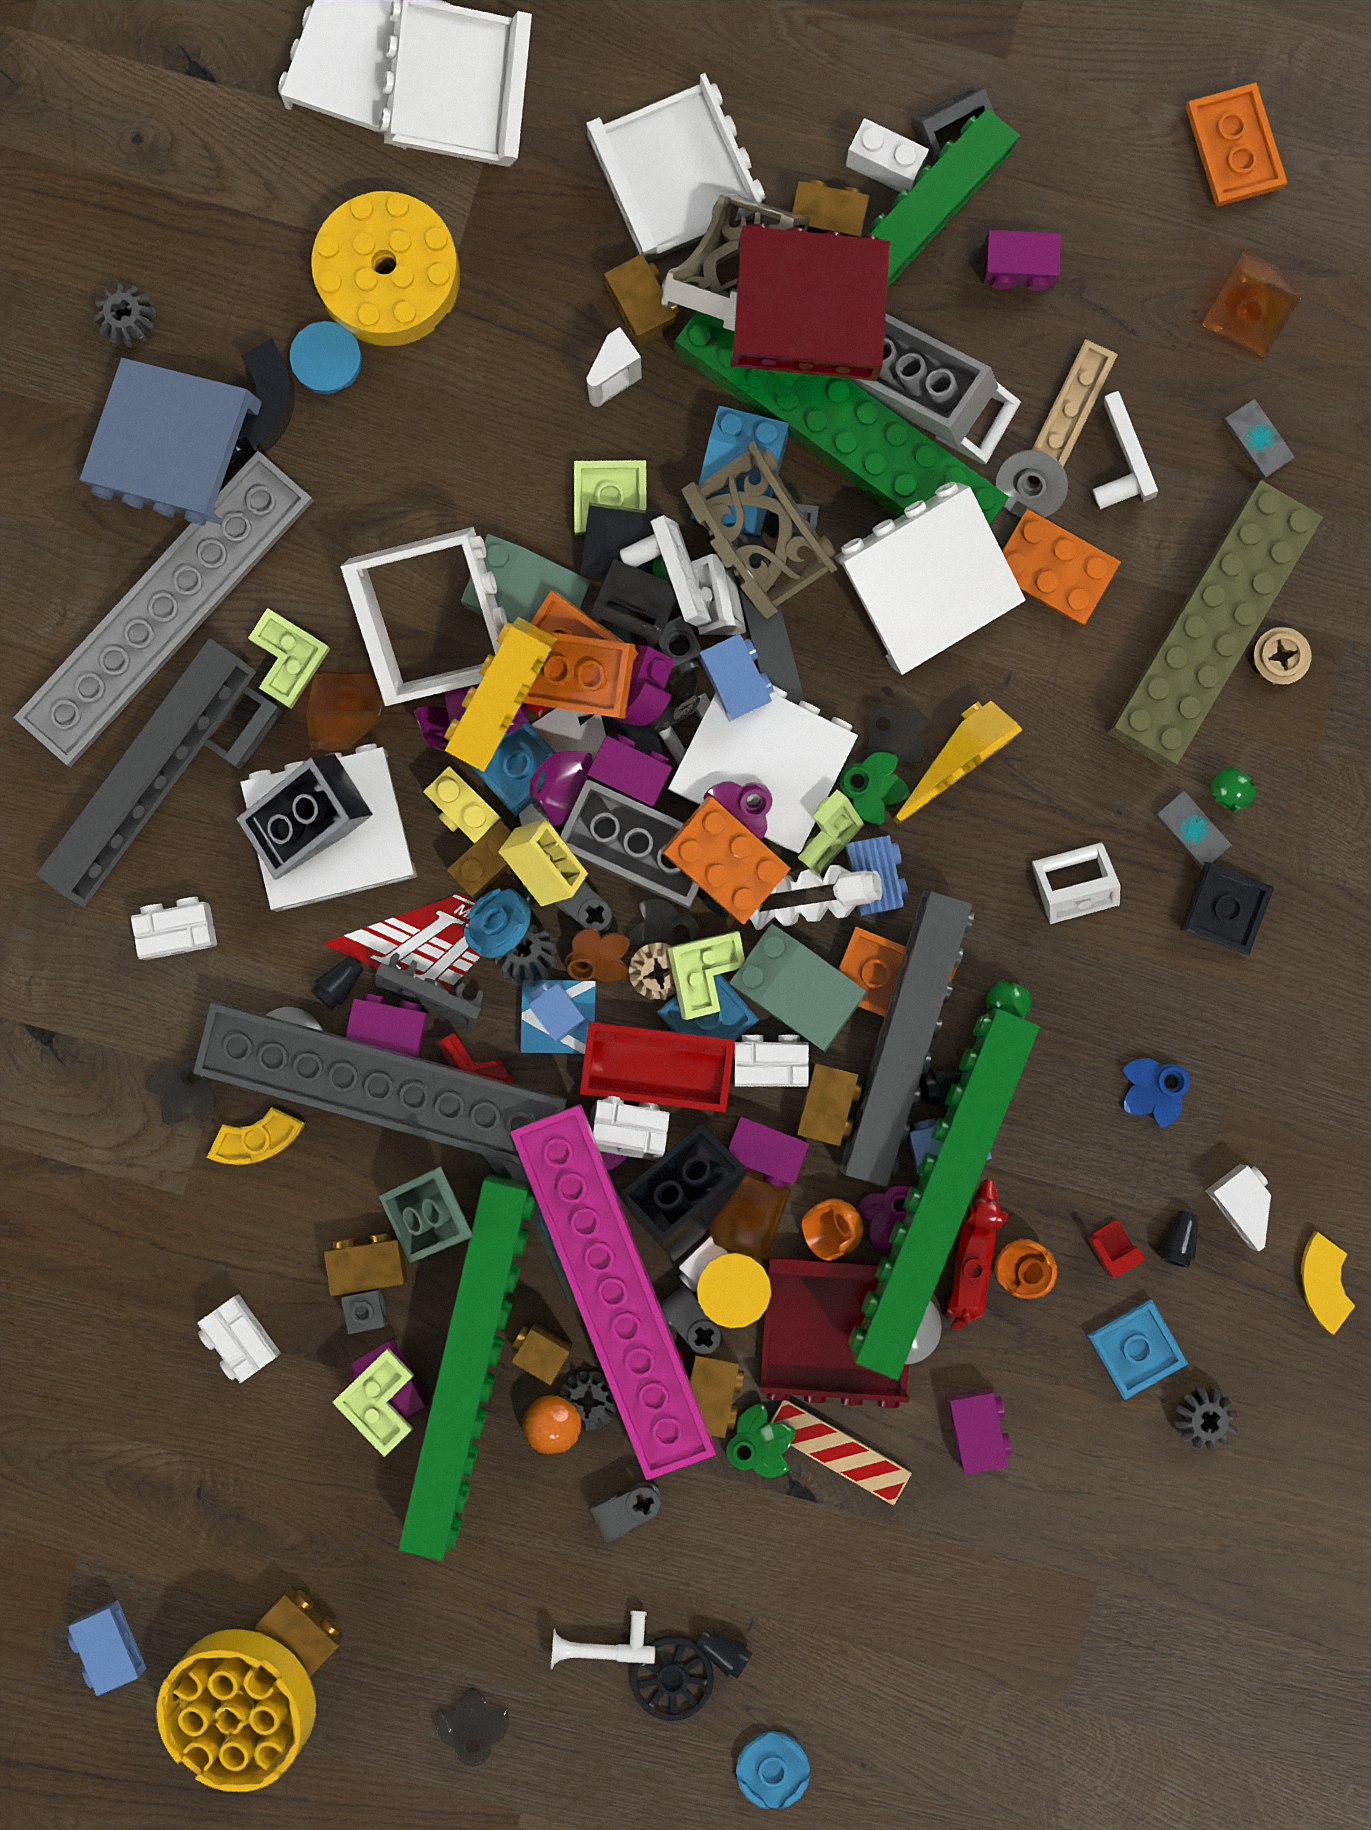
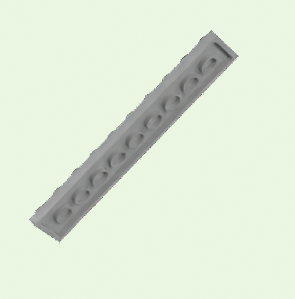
M257 451L218 494L212 513L222 519L221 524L206 521L205 526L191 523L13 718L63 763L71 767L311 505L313 499L261 452Z

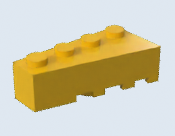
M520 617L513 624L505 623L496 640L501 645L495 657L489 654L478 673L484 676L478 689L471 686L461 706L466 708L462 719L459 721L454 718L444 735V738L449 740L445 749L446 752L483 772L485 771L557 640L556 637Z

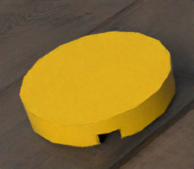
M737 1252L722 1254L709 1261L701 1272L697 1284L698 1302L705 1315L716 1324L728 1328L746 1327L758 1320L767 1309L771 1296L770 1279L763 1266L752 1257Z

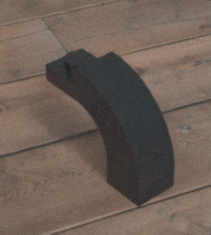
M272 338L241 355L254 378L256 397L262 401L258 416L248 414L244 419L230 461L243 456L246 453V448L251 445L256 452L266 453L282 437L292 417L295 400L292 375Z

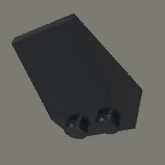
M334 753L310 757L236 819L270 874L276 880L350 834L369 819L373 813Z
M701 1123L618 1196L635 1220L675 1261L704 1235L749 1172Z

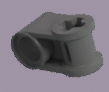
M585 881L582 882L572 898L553 903L568 917L571 916L584 929L594 927L599 934H603L613 924V914L610 907ZM593 909L595 912L603 909L604 911L601 915L604 918V922L599 924L595 921L591 925L588 924L591 920L588 915L589 911Z
M685 1283L660 1303L665 1320L676 1332H679L695 1352L709 1354L719 1346L721 1333L718 1325L705 1315L697 1296ZM701 1327L704 1331L709 1328L713 1330L711 1344L708 1345L704 1341L698 1344L695 1341L698 1337L697 1328Z
M641 1481L618 1493L602 1498L588 1509L604 1541L610 1542L655 1517L660 1508L662 1494L658 1486L653 1482ZM642 1493L645 1498L652 1497L649 1508L644 1503L637 1505L639 1494Z

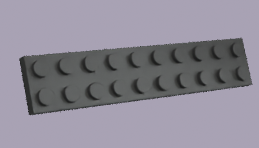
M216 1001L210 1004L193 1074L520 1165L523 1164L510 1131L565 1110L568 1100Z

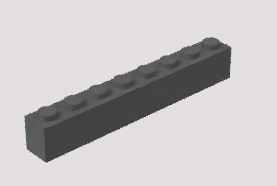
M209 638L77 820L69 828L52 854L47 858L37 875L61 895L85 907L256 674V671Z
M924 889L922 891L853 1119L851 1133L840 1162L839 1170L847 1176L887 1187L889 1179H893L897 1174L899 1157L896 1156L900 1143L904 1144L909 1135L910 1123L907 1122L910 1109L916 1108L920 1098L921 1088L917 1087L921 1073L925 1074L931 1062V1052H928L932 1038H937L941 1029L942 1018L939 1017L942 1004L949 1001L952 993L953 983L949 981L953 968H958L962 960L963 947L960 946L964 932L968 933L973 924L974 912L971 911L973 905L971 903Z

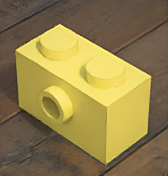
M450 766L423 791L442 811L438 818L452 832L459 828L474 843L500 820L504 823L502 818Z
M546 818L515 828L498 851L540 906L572 898L588 875Z

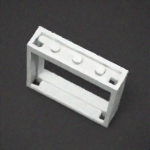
M474 527L353 557L340 566L385 706L479 684L484 677L478 674L483 664L403 683L367 568L462 544L496 655L501 645L496 640L507 622L504 609L497 606L494 593H497L496 581L493 573L486 570L483 560L486 557L485 544L481 536L476 537Z

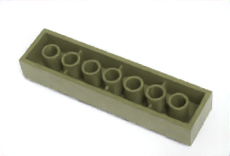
M1262 480L1250 490L1107 731L1108 735L1167 770L1178 765L1322 521V515Z

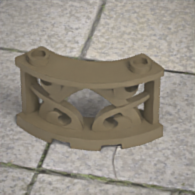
M736 194L719 195L718 201L712 210V220L700 244L684 263L669 270L663 280L661 306L670 308L681 305L723 319V328L734 331L738 279L729 281L721 286L717 278V265L740 253V247H738L742 226H747V222L741 214L740 225L733 228L739 207L755 212L754 224H763L762 215L780 220L779 224L768 225L773 229L802 228L807 231L810 217L791 213Z
M752 441L748 444L750 449L699 485L691 482L681 490L698 523L703 525L710 537L713 538L710 543L727 569L730 566L733 568L735 575L740 579L742 590L761 614L768 619L778 612L777 606L828 571L831 573L836 571L838 568L832 556L837 554V552L825 535L821 538L817 535L794 502L775 470L780 465L769 448L762 451L757 443ZM757 466L761 472L759 484L753 485L750 481V475H748L744 481L746 493L739 492L736 480ZM770 485L779 500L764 495ZM729 486L731 493L713 497ZM743 505L764 508L779 515V536L775 553L759 545H747L737 548L734 541L741 534L745 524ZM729 506H735L737 516L736 524L732 527H727L723 522V517L726 514L733 515V511ZM793 521L803 536L792 538ZM801 546L810 548L817 559L805 568L795 572L786 564L787 558L795 562L805 561L798 554L799 548ZM754 553H759L768 558L771 563L768 566L764 560H761V566L754 568L750 564V557ZM782 571L790 576V578L769 591Z

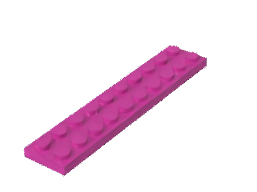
M576 1105L513 1129L510 1133L645 1479L649 1480L715 1456L717 1450L582 1105Z

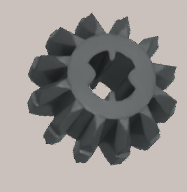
M118 283L115 294H112L109 289H104V295L107 300H95V306L100 312L93 315L94 321L101 325L98 330L103 337L110 336L111 343L116 346L124 340L127 347L132 348L134 338L136 337L141 342H146V336L143 332L144 330L155 331V325L150 320L157 316L156 310L150 307L152 302L147 294L140 295L139 288L134 285L126 291L124 285Z
M532 924L515 948L502 956L494 957L496 966L501 968L500 973L505 980L512 977L513 983L517 986L524 979H527L528 984L533 987L535 983L534 978L537 976L547 980L548 974L546 969L555 968L556 962L552 956L556 955L557 952L555 944L550 942L549 933L546 930L539 932L537 926Z
M1198 1387L1196 1390L1197 1399L1189 1393H1185L1183 1397L1188 1403L1187 1407L1176 1405L1175 1408L1177 1412L1184 1415V1417L1174 1421V1425L1177 1428L1184 1429L1180 1438L1185 1442L1192 1440V1447L1196 1450H1200L1205 1444L1209 1451H1215L1217 1439L1223 1445H1229V1440L1224 1434L1226 1431L1237 1433L1238 1430L1229 1423V1421L1239 1417L1238 1412L1228 1410L1233 1401L1229 1397L1220 1399V1391L1215 1388L1207 1395L1204 1388ZM1205 1412L1210 1414L1209 1419L1211 1423L1208 1426L1203 1424L1204 1420L1201 1417Z

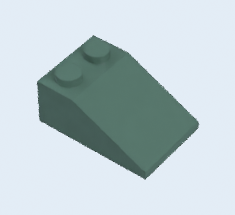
M487 534L484 542L486 557L483 560L487 572L491 571L494 575L497 585V593H494L497 606L504 609L508 623L513 624L518 617L530 623L551 590L558 592L581 609L591 580L521 546ZM471 576L461 602L465 610L484 617Z
M772 923L729 982L740 994L824 1052L829 1048L868 993Z
M441 1167L379 1196L409 1263L472 1237L471 1231Z

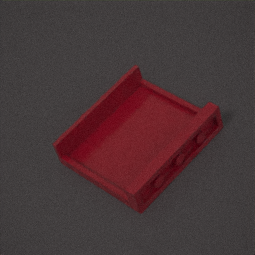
M764 224L743 225L738 244L740 254L730 367L877 381L883 367L890 241L880 240L872 235H865L859 238L843 236L841 233L834 231L821 234L807 232L802 228L782 230L773 229Z
M768 1255L767 1276L770 1279L771 1296L768 1307L764 1311L759 1386L761 1393H767V1399L786 1401L789 1400V1395L804 1396L805 1402L826 1403V1397L841 1398V1404L853 1406L863 1405V1400L877 1401V1406L885 1408H899L900 1402L909 1403V1396L907 1395L909 1364L904 1365L899 1380H895L855 1363L850 1355V1347L847 1346L854 1326L861 1327L865 1315L864 1312H861V1308L868 1291L870 1290L875 1293L879 1283L878 1278L875 1277L879 1263L843 1260L822 1261L821 1259Z

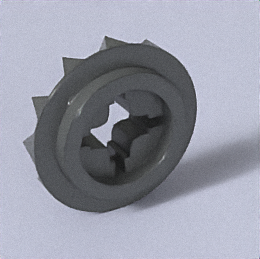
M595 1371L576 1373L564 1383L559 1396L572 1403L579 1411L581 1429L584 1431L601 1429L613 1418L616 1412L617 1405L606 1376ZM589 1385L591 1386L593 1398L599 1399V1401L604 1403L593 1405L591 1411H589V1416H585L584 1405L578 1403V1401H572V1399L584 1397Z

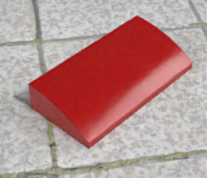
M589 1021L580 1095L603 1098L616 1096L620 1097L621 1100L726 1113L735 1039Z

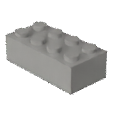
M888 314L885 317L883 367L877 381L848 378L897 415L957 447L998 389V384L991 367Z
M586 779L560 835V838L576 858L689 910L700 888L661 853L662 849L684 823Z

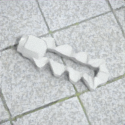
M840 865L829 866L824 878L812 869L800 872L797 882H794L792 877L786 874L770 894L835 884L833 887L834 896L838 900L760 912V909L763 908L761 904L749 919L756 930H764L775 919L784 927L794 925L801 913L807 921H820L828 908L837 918H844L856 906L869 904L882 898L881 879L876 870L850 872Z

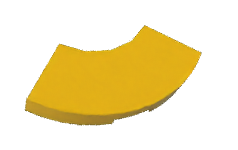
M271 1107L263 1119L251 1126L238 1128L222 1124L206 1158L233 1165L250 1164L266 1160L288 1147L300 1134L306 1122L275 1107Z
M1314 1231L1305 1247L1301 1262L1304 1298L1318 1323L1330 1334L1335 1335L1355 1307L1353 1302L1346 1296L1341 1283V1267L1347 1253L1319 1232Z

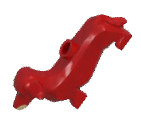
M985 1179L981 1182L972 1205L967 1207L956 1238L952 1290L950 1296L946 1295L943 1316L955 1318L951 1324L953 1330L961 1329L972 1321H978V1318L984 1315L986 1289L991 1270L996 1228L1002 1229L1003 1224L1008 1219V1214L1000 1210L995 1182L991 1179Z

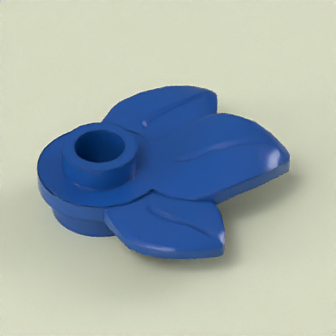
M1150 1058L1134 1060L1123 1067V1074L1133 1083L1125 1095L1123 1110L1135 1115L1153 1113L1154 1119L1161 1128L1173 1123L1182 1111L1181 1097L1186 1094L1190 1086V1078L1187 1071L1178 1064L1160 1065ZM1170 1074L1176 1078V1085L1171 1089L1167 1088L1164 1083L1166 1076Z

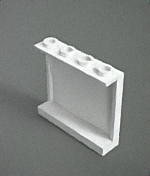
M314 0L313 6L306 8L303 17L304 30L300 40L296 39L293 43L290 55L292 63L289 71L283 72L278 86V92L287 109L291 110L293 103L367 129L382 134L385 133L384 130L379 129L382 108H387L388 94L383 93V81L386 71H391L392 58L386 56L389 35H394L395 22L390 21L392 0ZM430 0V1H435V2H439V3H444V4H449V5H450V3H447V2H444V1H441V0ZM394 145V146H397V147H400V148H403V149H406V148H407V147H403V146Z
M392 0L390 21L395 22L394 35H389L386 56L392 58L391 71H386L383 81V93L388 94L387 108H382L379 129L385 131L384 143L510 167L518 158L532 14L518 11L513 18L430 0Z
M705 73L700 75L699 85L603 125L600 117L587 122L589 141L640 255L643 254L647 263L702 240L712 220V210L718 201L719 195L736 194L760 203L765 200L764 190L758 179L753 181L748 169L751 168V163L745 148H738L734 139L737 136L734 122L730 115L724 117L720 105L723 104L720 91L715 83L710 85ZM739 207L733 226L741 223V214L747 221L755 217V212Z
M959 482L944 484L935 491L936 496L926 502L921 500L909 505L904 509V515L894 521L888 519L879 523L872 529L874 533L862 540L861 538H856L847 542L841 547L842 552L834 556L835 561L844 567L888 652L885 657L891 668L902 675L1026 601L970 486Z
M773 686L774 692L769 694L772 699L770 703L729 722L715 692L667 790L695 804L701 805L707 790L721 782L731 781L741 786L750 782L761 783L769 789L773 800L772 807L766 814L768 828L764 838L796 854H800L814 826L815 820L813 816L816 814L817 807L823 799L828 797L858 735L850 732L853 727L852 725L839 718L833 717L830 722L818 716L820 709L807 702L800 701L799 705H796L786 700L787 693ZM757 794L750 795L747 803L756 805L760 801V796Z
M376 744L363 745L355 748L356 754L342 757L340 752L335 753L373 813L369 819L341 840L274 880L258 854L271 910L279 912L417 877L415 864L411 860L389 770L388 753L383 747L377 748ZM306 761L287 764L284 766L285 771L271 774L270 770L249 774L250 780L241 782L246 808L251 807Z

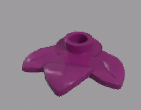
M726 781L716 784L707 790L704 794V800L707 796H712L759 840L764 837L768 828L766 814L770 811L773 802L771 792L765 785L758 782H750L741 786L737 783ZM752 794L760 796V801L756 805L747 803L748 797Z
M895 1184L888 1188L885 1193L871 1192L859 1202L856 1210L860 1217L870 1220L868 1237L872 1248L885 1249L893 1245L889 1242L892 1230L897 1221L903 1223L908 1211L906 1208L896 1207L894 1202L899 1198L905 1199L911 1186Z

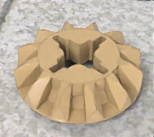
M1277 627L1265 632L1260 636L1253 648V664L1260 672V677L1266 678L1272 684L1289 685L1299 680L1306 674L1311 664L1312 655L1308 641L1301 633L1291 628ZM1277 647H1281L1284 653L1295 652V655H1292L1285 661V667L1281 665L1280 661H1269V658L1277 653Z
M656 942L643 946L634 954L629 965V977L637 993L642 994L649 1000H666L667 997L676 993L667 947L672 945ZM655 958H657L658 963H660L663 969H670L663 974V984L661 985L655 976H648V973L654 971Z

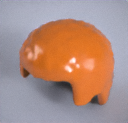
M832 1198L817 1203L803 1216L801 1221V1229L808 1248L822 1261H832L851 1253L860 1244L863 1236V1222L860 1214L855 1207L842 1199Z
M1021 1238L1006 1244L1001 1249L994 1263L996 1279L1006 1291L1015 1297L1023 1299L1044 1297L1051 1291L1057 1280V1264L1053 1254L1046 1247L1031 1239Z
M558 1395L539 1397L524 1411L522 1418L523 1436L531 1448L538 1453L557 1454L566 1452L578 1440L581 1432L580 1413L572 1403Z

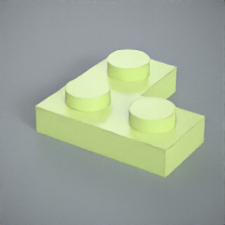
M268 608L248 637L251 642L278 658L259 686V689L292 709L329 652V646Z
M838 790L830 797L823 799L818 805L813 819L821 831L816 837L809 839L804 844L801 854L798 856L806 870L812 869L819 875L864 825L849 799Z
M731 931L667 947L682 1019L689 1020L720 1011L713 975L737 970L744 963L745 957L739 931Z
M389 1348L332 1402L384 1457L413 1429L388 1400L414 1374Z

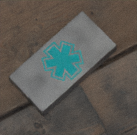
M1255 399L1222 421L1262 480L1295 458Z
M1185 791L1178 794L1155 814V817L1201 869L1204 862L1212 863L1232 846Z

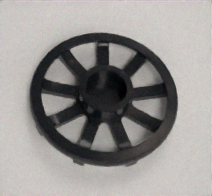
M658 1637L646 1645L657 1648L663 1663L661 1667L650 1663H633L631 1687L634 1697L648 1714L658 1719L679 1721L689 1718L704 1707L712 1693L714 1673L710 1659L696 1647L697 1644L687 1637ZM664 1644H679L673 1662L668 1660L663 1647ZM685 1647H689L699 1656L683 1666L681 1665ZM704 1663L707 1678L688 1676L690 1670ZM641 1665L655 1672L656 1677L637 1682L639 1666ZM687 1684L706 1686L705 1693L699 1702L686 1688ZM654 1685L659 1686V1690L647 1704L642 1698L639 1689ZM682 1693L693 1708L684 1713L677 1714L676 1695ZM664 1694L670 1696V1714L654 1710V1707Z

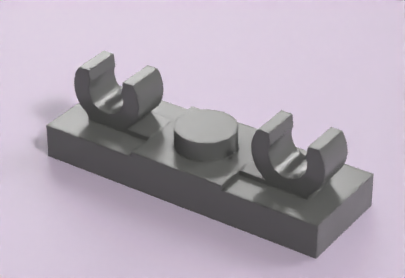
M394 953L391 956L389 966L383 963L380 964L375 977L376 987L411 1003L421 1004L424 1009L470 1030H475L481 1014V1008L479 1007L483 1000L482 991L479 990L475 999L466 1000L463 997L466 984L461 983L456 989L455 996L444 990V986L433 979L425 978L422 980L416 976L414 978L417 970V962L414 960L407 970L398 969L396 966L400 958L398 953Z

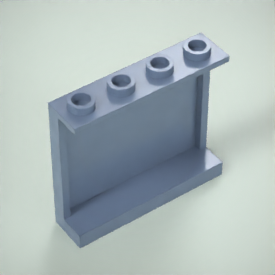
M121 358L79 480L92 488L91 494L111 501L113 496L122 498L121 501L129 506L143 509L144 504L153 506V511L168 517H174L176 512L183 514L185 520L201 526H205L206 521L221 524L222 519L212 512L245 415L249 413L258 416L262 401L244 388Z

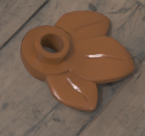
M594 927L583 929L572 940L573 949L565 956V968L569 975L578 981H588L593 977L605 983L624 980L629 977V967L620 958L628 950L630 939L618 933H607L600 936Z

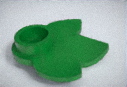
M887 752L873 753L863 763H853L846 766L839 778L841 790L845 795L852 798L853 807L860 818L878 825H882L885 820L884 805L899 803L910 796V791L905 782L892 773L897 765L898 757ZM854 774H860L864 778V784L859 788H854L850 783V779Z
M764 1403L755 1404L745 1410L738 1418L737 1434L727 1444V1459L733 1467L739 1470L753 1469L763 1477H778L789 1470L788 1463L781 1454L786 1452L791 1446L796 1430L794 1427L786 1424L768 1423V1415ZM742 1445L748 1446L751 1450V1456L748 1458L740 1457L738 1448Z

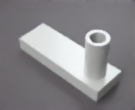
M1119 391L1105 396L1104 406L1131 474L1092 489L1099 509L1140 494L1142 502H1146L1156 498L1158 493L1157 486Z
M664 515L652 520L651 524L655 534L620 550L623 563L631 570L662 555L685 622L697 627H702L712 622L678 523Z

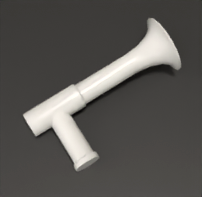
M630 1611V1645L570 1642L557 1635L554 1629L551 1669L560 1660L568 1658L617 1660V1662L654 1664L655 1646H644L645 1616H647V1612Z

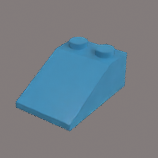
M718 406L699 484L750 449L748 444L752 441H755L762 451L769 448L781 466L788 441L789 423ZM757 466L736 480L739 492L746 493L744 481L748 475H750V481L753 485L759 484L761 472ZM780 466L775 469L777 473H779ZM771 485L764 494L765 496L772 497L774 490ZM729 486L713 497L731 493ZM743 505L745 524L741 534L760 538L768 510L756 506ZM729 506L733 511V515L726 514L723 517V522L727 527H732L736 524L735 506ZM692 512L691 521L698 522Z

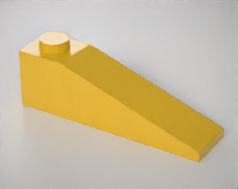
M978 701L961 714L965 720L957 727L893 819L897 825L1011 742L1022 731L1019 724L992 701L983 707Z

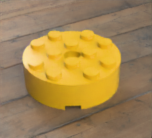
M377 191L354 197L343 203L329 215L320 228L314 242L312 274L321 300L331 318L350 331L358 340L380 346H397L414 342L435 330L434 327L447 313H450L456 301L460 284V268L451 234L443 220L432 208L412 196L399 192ZM386 264L395 267L388 274H379L380 270L386 267Z
M243 1629L215 1632L195 1643L165 1679L157 1701L159 1732L166 1749L178 1764L182 1761L197 1774L195 1779L201 1783L219 1790L231 1792L256 1790L277 1780L291 1765L308 1740L316 1716L314 1689L306 1670L299 1660L276 1640L261 1633Z

